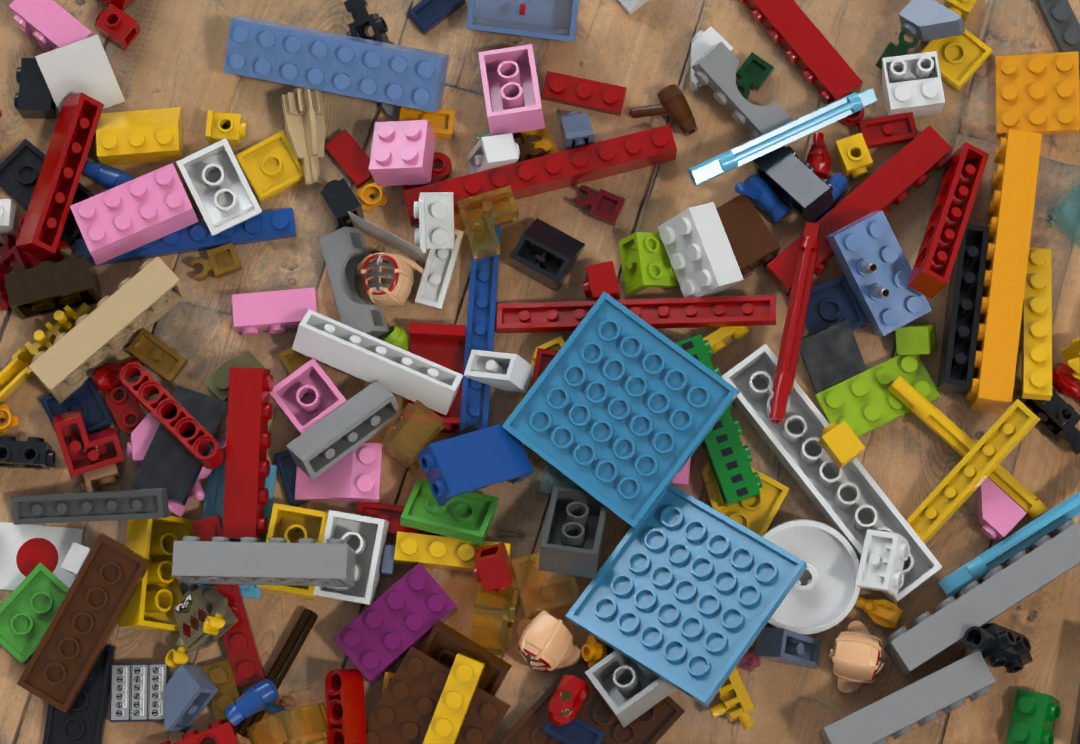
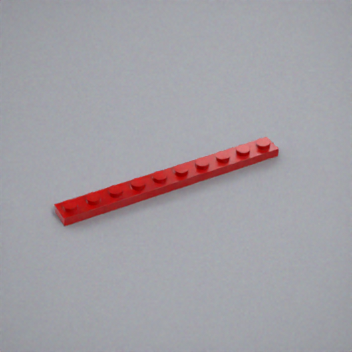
M776 295L617 300L655 329L776 325ZM596 301L497 304L496 329L498 333L574 331Z

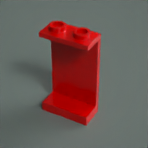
M410 322V352L463 375L466 326ZM463 377L447 415L406 399L405 415H403L404 425L409 426V430L426 431V427L437 428L439 432L452 433L454 429H459Z

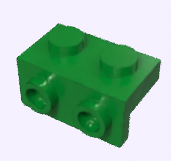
M1017 689L1005 744H1054L1053 729L1055 722L1060 717L1061 711L1059 700L1048 694Z

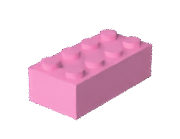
M173 163L70 206L96 265L198 222Z

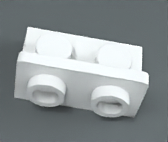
M420 192L419 201H414V218H419V228H415V245H420L423 253H426L427 249L455 248L454 192Z
M867 529L855 585L859 588L885 591L890 595L897 596L898 589L902 587L904 582V574L902 572L904 561L908 559L910 553L908 540L897 533Z

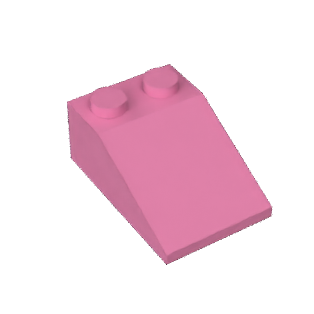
M361 444L314 480L297 466L294 500L358 504V502L379 503L382 444Z

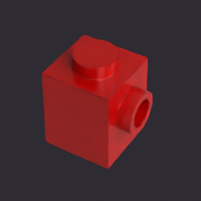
M112 3L107 9L99 12L95 22L99 34L124 51L141 31L135 19Z
M613 260L585 266L587 280L582 282L586 297H591L592 301H597L605 291L615 300L620 299V290Z
M504 542L476 549L474 560L476 566H473L474 575L478 583L482 582L485 592L489 590L501 591L513 584L514 570Z

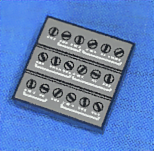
M165 663L111 664L110 722H164L165 686L169 682L170 666H167Z

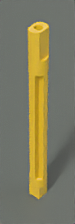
M901 376L896 378L887 388L962 457L976 444ZM1000 464L988 476L992 482L1027 512L1026 515L1032 520L1050 510Z

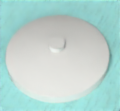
M808 519L784 522L770 529L762 536L802 559L807 564L805 571L768 622L776 628L787 629L799 634L823 632L841 622L852 610L860 588L855 585L859 560L849 541L835 528L825 523Z

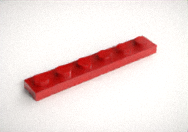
M220 515L191 523L194 536L200 537V541H211L212 537H222L223 525ZM208 584V586H215L221 594L227 597L228 606L238 619V622L223 634L237 688L265 679L266 676L240 585Z

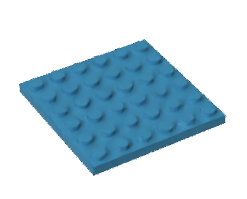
M604 291L502 427L636 529L740 391Z
M670 484L636 529L631 526L597 572L596 579L593 578L566 614V618L571 623L708 707L805 571L807 564L802 559Z

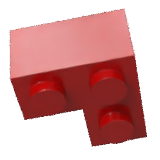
M80 409L53 417V425L70 477L125 460L116 426L88 435Z

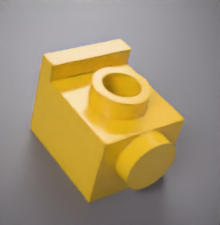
M208 110L205 131L208 144L212 145L226 138L230 146L241 147L242 138L247 137L248 130L247 122H244L242 115ZM222 125H231L228 129H222Z

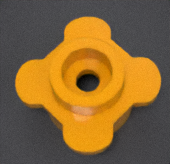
M376 182L359 187L357 190V196L361 198L363 203L362 209L365 212H371L373 208L378 206L384 207L388 203V198L382 192L383 187L378 186ZM370 195H374L375 198L370 199Z
M1 404L0 419L5 418V421L3 423L0 422V436H5L10 428L19 425V418L13 416L9 405Z
M592 635L588 636L587 643L581 648L582 657L588 662L589 669L607 656L605 643L597 640Z

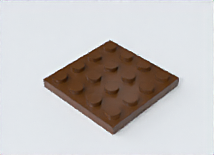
M412 645L366 722L367 744H423L451 668ZM477 685L455 744H488L511 705Z

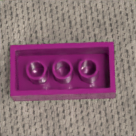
M418 563L332 639L373 685L385 674V671H389L406 656L412 645L417 646L427 638L438 620L444 623L458 611V607L425 568Z

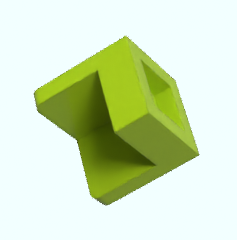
M935 322L908 323L895 330L898 355L931 354L937 350Z

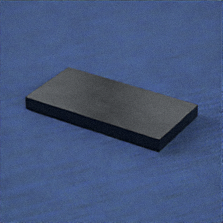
M27 139L0 164V190L26 211L28 210L46 156ZM78 183L71 205L95 195L81 183ZM70 208L60 239L71 247L75 243V239H78L82 234Z
M178 385L173 397L216 439L228 413V402ZM177 412L170 413L167 419L174 418ZM160 424L131 486L134 489L167 488L168 501L185 506L203 466ZM196 430L187 432L185 438L193 436ZM211 449L206 450L203 456H208Z
M106 645L69 712L64 713L51 704L48 705L43 744H102L110 694L111 664H114L116 653L115 646Z

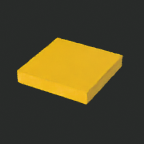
M964 28L965 32L962 35L930 40L920 52L937 51L941 80L956 92H959L993 52L990 47L966 28Z
M283 130L235 155L261 203L305 180L303 165L300 159H296L291 143Z

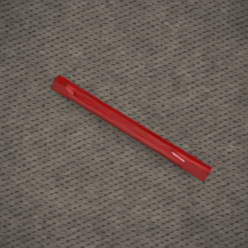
M806 222L804 235L800 239L772 388L774 395L769 421L773 424H784L788 398L792 394L820 244L818 240L820 232L819 223Z

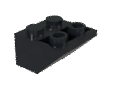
M537 218L522 234L510 254V266L558 292L585 244Z

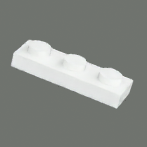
M455 229V248L430 249L424 274L422 275L416 295L415 305L442 311L463 241L464 231Z

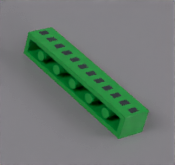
M701 334L675 343L722 378L718 366L713 367L710 356H713L710 343L708 340L703 341ZM732 403L702 441L725 507L757 497L760 494L759 489L762 488L759 474L757 471L753 473L749 463L752 461L751 452L747 445H742L739 437L743 434L738 419L733 420L729 409L733 408Z

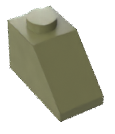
M250 351L225 362L204 381L208 390L217 399L228 402L230 367L265 368Z

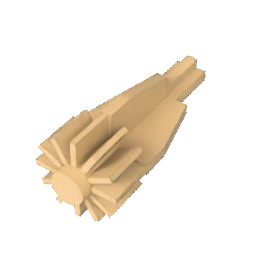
M304 87L296 88L292 92H288V95H282L283 117L296 159H302L305 185L313 187L322 184L318 160L324 157L326 133L322 92H318V90L310 92V89Z

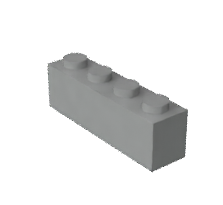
M376 380L288 443L286 447L295 464L314 480L403 415L394 395Z

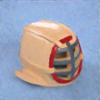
M379 252L370 254L356 266V274L362 276L368 298L373 303L381 306H404L414 284L413 270L424 274V269L417 263L402 255ZM383 259L390 261L392 264L384 263Z
M545 610L536 615L532 621L523 619L519 622L517 632L520 639L516 650L531 669L549 673L553 670L574 666L582 655L581 650L573 645V635L562 623L563 621L561 619L557 620Z
M857 620L850 622L847 631L840 633L828 656L832 659L833 674L838 676V689L844 694L854 693L864 683H873L886 663L881 639L870 635L866 625Z

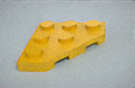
M707 462L701 475L711 507L758 535L763 536L767 532L790 488L757 471L762 482V488L759 489L760 494L755 498L725 507L710 464Z

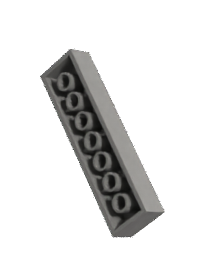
M1072 519L1052 533L1053 538H1050L1047 534L1029 547L1030 553L1027 554L1025 550H1022L1005 563L1007 566L1005 569L1001 565L997 566L981 578L983 583L979 584L977 580L972 582L958 593L960 596L958 599L955 600L952 595L934 608L936 613L933 615L927 611L911 623L913 628L907 630L904 626L887 638L889 644L883 649L902 678L962 640L965 632L970 627H982L1080 564V521L1074 523Z

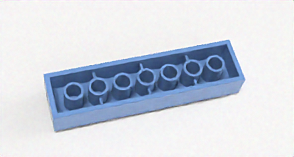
M240 15L230 19L224 72L436 112L442 106L449 55Z

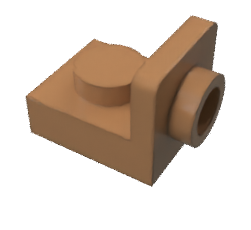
M114 463L83 473L84 480H80L82 492L97 491V484L100 487L115 484L116 479L122 478L120 466Z

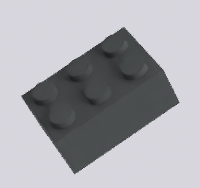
M553 486L540 546L539 570L596 579L608 508L585 490Z

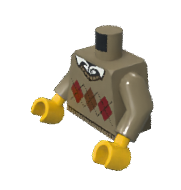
M181 582L178 585L184 597L173 610L178 624L179 636L175 650L171 649L166 655L165 664L167 666L178 668L179 665H184L188 661V656L185 653L210 647L238 622L237 617L228 606L227 597L221 594L215 586L199 589L197 584H183Z

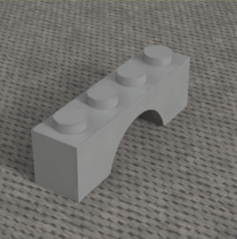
M722 41L715 44L692 66L697 80L703 85L707 84L713 90V96L717 102L723 106L726 105L733 112L731 113L732 118L751 132L749 134L751 139L793 121L777 102L760 106L750 103L741 95L736 85V70L740 61Z
M344 226L319 238L322 248L321 253L328 270V280L332 285L335 306L339 311L341 322L375 338L388 333L389 330L382 306L367 303L360 295L357 287L356 266L368 255L361 229Z

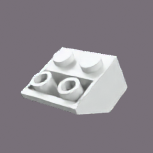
M937 51L882 58V89L886 116L913 112V116L916 117L940 114L945 105V97Z

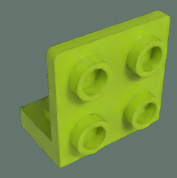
M635 232L618 241L625 294L635 295L648 287L680 288L660 233Z

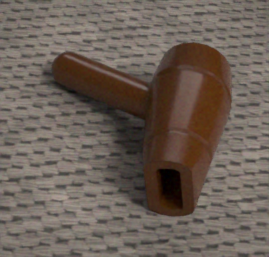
M676 84L668 85L660 90L657 95L660 104L633 107L629 111V115L632 118L668 114L686 136L698 130L686 97Z

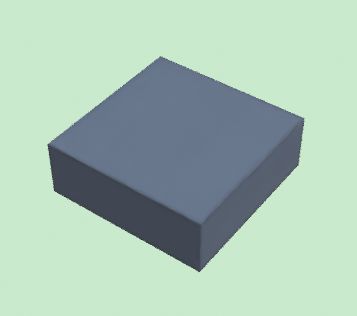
M394 545L384 546L381 573L384 577L394 578L396 566L394 561Z

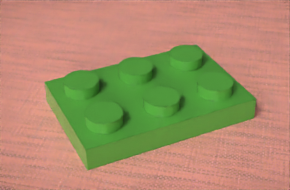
M418 478L400 517V525L483 545L499 506V498L471 491L454 496L447 503L439 506L436 497L431 492L429 481Z
M39 563L0 605V644L23 665H26L33 656L70 589L42 563Z

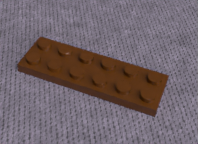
M104 533L100 534L17 685L62 712H69L152 562Z

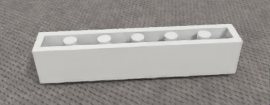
M310 309L299 324L292 347L294 351L314 358L369 383L377 380L390 392L444 415H447L463 377L460 373Z

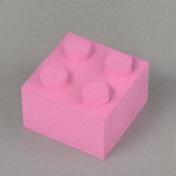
M428 120L375 122L369 171L378 186L431 184L436 136Z
M314 358L274 386L272 392H269L272 401L299 435L347 401Z

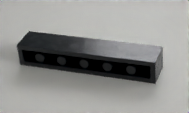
M967 224L950 275L937 391L965 395L972 388L990 227Z

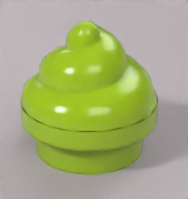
M394 324L388 328V333L381 336L380 340L408 351L407 331L403 327H398Z

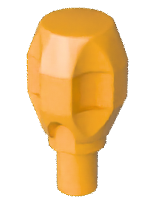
M858 595L854 605L864 610V613L875 624L883 628H898L904 615V611L897 604L887 599L870 598L868 600Z

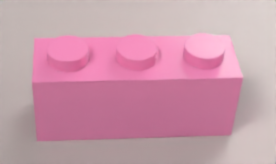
M315 287L232 295L234 328L237 334L241 333L242 336L246 337L256 336L258 332L269 331L270 334H282L286 332V329L297 328L298 330L300 322L309 309L319 313L318 294Z

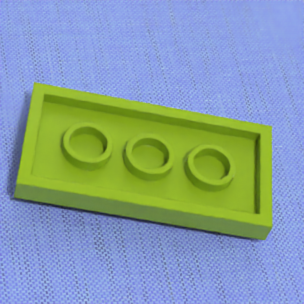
M919 354L898 355L815 394L814 398L829 424L836 422L839 425L845 420L855 435L860 437L911 413L910 409L887 389L899 376L931 403L938 400L941 396Z

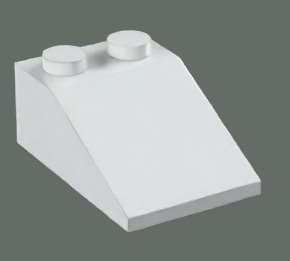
M226 138L176 162L212 236L262 213Z

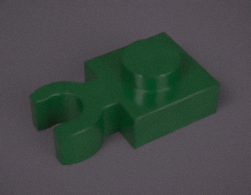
M902 29L899 33L898 45L890 41L875 66L882 70V58L909 55L910 53L907 51L918 44L920 37L917 35L912 42H907L904 39V35L908 29Z
M753 52L736 72V77L740 79V81H736L737 88L744 92L742 96L746 100L749 98L750 88L752 87L758 92L774 70L772 65Z

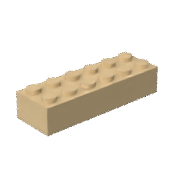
M158 256L154 260L149 259L139 268L140 272L134 277H128L123 280L113 295L102 298L97 303V308L89 315L84 314L76 321L75 327L68 333L60 334L54 340V345L46 352L41 351L33 357L29 368L60 404L80 388L97 367L109 363L131 344L143 328L146 330L187 296L180 279Z

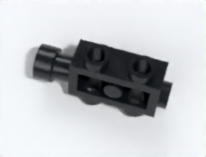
M347 0L344 2L347 13H351L354 22L348 24L350 31H347V36L394 44L388 39L386 34L388 27L383 17H379L378 13L369 15L366 9L368 5L366 0ZM370 26L372 27L374 32L373 36H370L368 34V28Z
M1053 388L1050 401L1022 398L1021 389L1017 393L1020 397L1019 400L1027 407L1030 405L1033 408L1031 411L1041 419L1037 424L1041 426L1042 433L1045 436L1052 437L1056 442L1063 438L1069 444L1068 448L1078 455L1080 453V431L1075 425L1080 420V415L1074 408L1067 404ZM1049 424L1054 427V430L1049 427Z
M0 436V467L50 470V467H54L56 454L47 442H44L45 439L28 437L27 441H16L17 438L13 436Z
M989 623L981 628L972 626L965 632V645L972 650L981 651L982 657L990 661L992 667L1004 666L1007 673H1015L1022 670L1024 665L1033 661L1030 654V642L1023 634L996 623Z

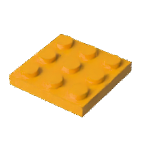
M1079 51L995 56L997 137H1005L1009 129L1042 133V135L1080 133Z

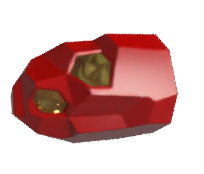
M564 675L547 708L550 722L560 727L567 725L575 719L590 690L585 681L574 675Z

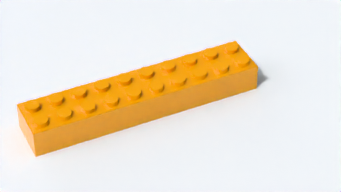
M1009 129L1005 137L1000 138L999 146L995 147L993 162L998 164L996 172L992 173L990 188L995 190L993 198L989 199L987 214L992 216L990 224L986 225V227H990L989 243L987 246L972 388L966 393V401H970L969 410L1003 415L1012 403L1042 133Z

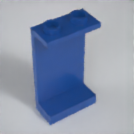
M504 423L431 443L417 454L420 467L427 476L431 492L436 497L439 506L444 505L454 496L508 480L512 484L521 482L534 472L522 442L502 427Z

